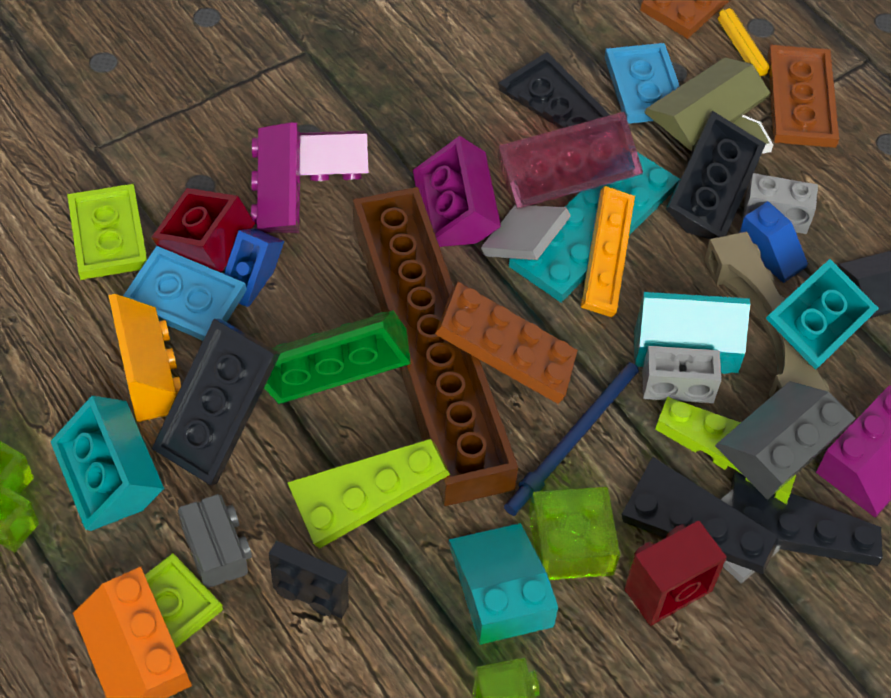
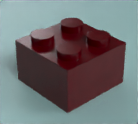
M186 188L151 238L161 248L222 273L227 266L238 231L252 229L255 222L237 195Z
M699 520L687 527L682 524L672 529L666 538L654 544L651 541L636 550L624 590L648 624L652 626L712 592L727 556Z

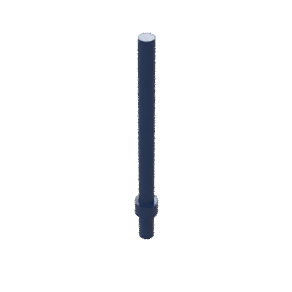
M629 362L534 472H528L519 482V489L504 505V509L510 515L515 516L530 498H536L543 490L545 480L639 372L638 367L634 363Z

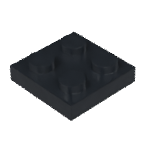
M276 541L269 552L273 589L287 600L295 601L298 599L309 604L314 611L321 615L330 616L332 614L342 619L349 607L348 571Z

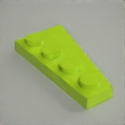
M667 397L655 430L695 453L700 450L711 456L714 464L724 470L729 466L740 472L720 452L716 444L741 422ZM796 475L776 492L775 498L787 504Z
M428 439L287 483L313 544L320 549L449 476L450 473L435 443Z

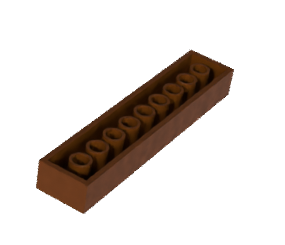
M418 187L353 199V226L381 312L394 310L407 329L411 364L399 368L422 440L431 439L435 443L450 473L449 476L436 482L444 507L515 490L518 465L480 360L435 335L454 286Z

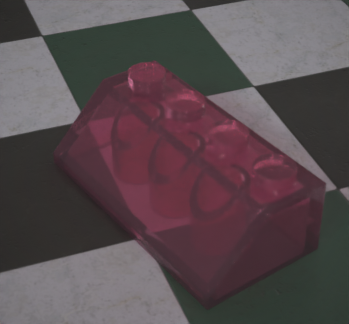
M625 112L503 144L498 148L497 157L503 178L517 209L643 174Z

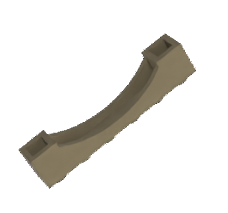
M748 232L710 239L704 261L715 284L725 285L740 298H750V308L761 321L772 343L777 363V375L769 396L772 397L789 381L830 393L827 381L821 378L818 370H815L766 319L785 298L779 295L774 285L773 275L769 269L765 268L761 260L759 247L757 244H753Z

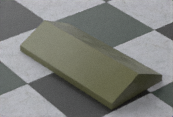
M724 57L646 108L645 114L692 151L712 111L730 122H734L769 98L770 91L753 64Z

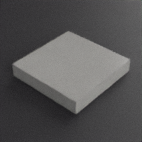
M514 205L500 223L501 227L490 235L481 246L484 255L488 257L538 260L571 216L567 207Z

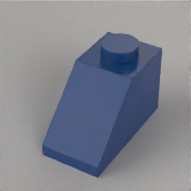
M767 201L744 216L739 233L748 232L753 244L755 243L759 247L764 266L781 282H786L807 267L808 262L792 222L770 202Z
M257 229L238 231L224 274L245 283L247 291L239 304L249 307L272 276L284 244L283 240Z

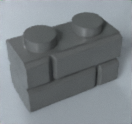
M217 494L202 499L199 503L193 502L178 509L182 530L202 584L207 589L222 584L226 580L231 581L245 576L248 573L246 560L252 558V554L246 537L238 538L234 529L240 526L233 505L225 506L222 495Z

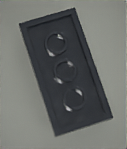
M213 319L154 442L152 450L207 484H217L280 353L222 319Z

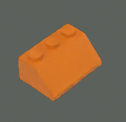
M141 567L103 583L73 612L106 698H168L192 686Z

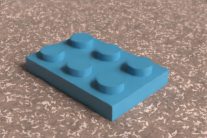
M665 43L607 48L604 58L625 123L654 121L645 114L646 108L680 87Z
M156 246L123 296L156 307L159 321L166 320L168 326L203 341L213 319L228 321L247 288L242 281Z

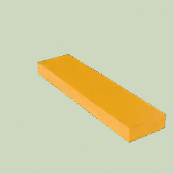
M604 186L600 191L581 308L612 318L617 313L635 196Z

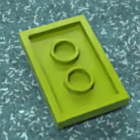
M134 184L67 194L80 280L141 270L147 261Z

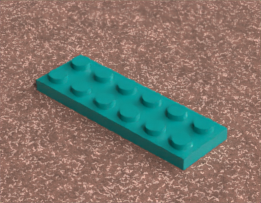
M626 148L565 206L571 217L538 260L510 258L509 267L559 302H562L586 279L599 196L603 187L607 186L635 196L629 231L630 235L674 192L680 179L632 148Z

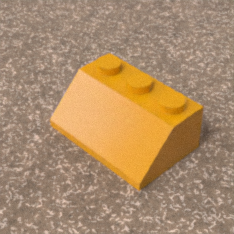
M118 294L108 295L136 422L167 416L181 388V382L179 377L172 378L170 371L177 369L173 348L165 349L164 341L170 340L166 320L159 321L156 307Z

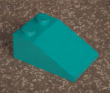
M829 259L773 310L766 319L816 370L879 308Z
M521 523L449 539V547L479 645L554 627L558 605L547 572Z

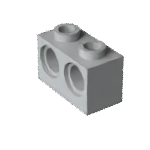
M753 173L745 197L743 219L744 216L768 201L792 222L795 232L807 234L816 211L818 184Z
M648 346L642 369L643 399L666 400L667 397L684 402L714 403L722 380L720 350Z

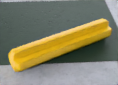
M722 9L719 12L718 21L746 63L753 64L760 77L766 76L770 69L768 62L733 9Z

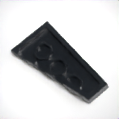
M548 52L498 82L499 91L598 152L624 136V128Z
M654 457L649 462L622 512L624 523L664 538L675 527L682 524L687 527L699 520L727 556L726 561L760 574H764L778 544V536Z
M734 472L731 480V490H733L732 507L778 536L777 546H780L779 549L879 566L883 558L882 531L880 526L792 493L787 504L775 498L776 493L767 500L753 484L745 480L746 477L744 475Z

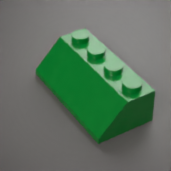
M394 310L377 313L372 317L353 323H345L340 327L325 332L314 333L306 338L290 343L279 344L271 348L280 353V356L264 389L278 404L409 365L411 360L407 329Z

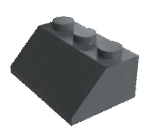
M789 381L720 440L716 447L768 500L839 437L855 420V417L828 391Z

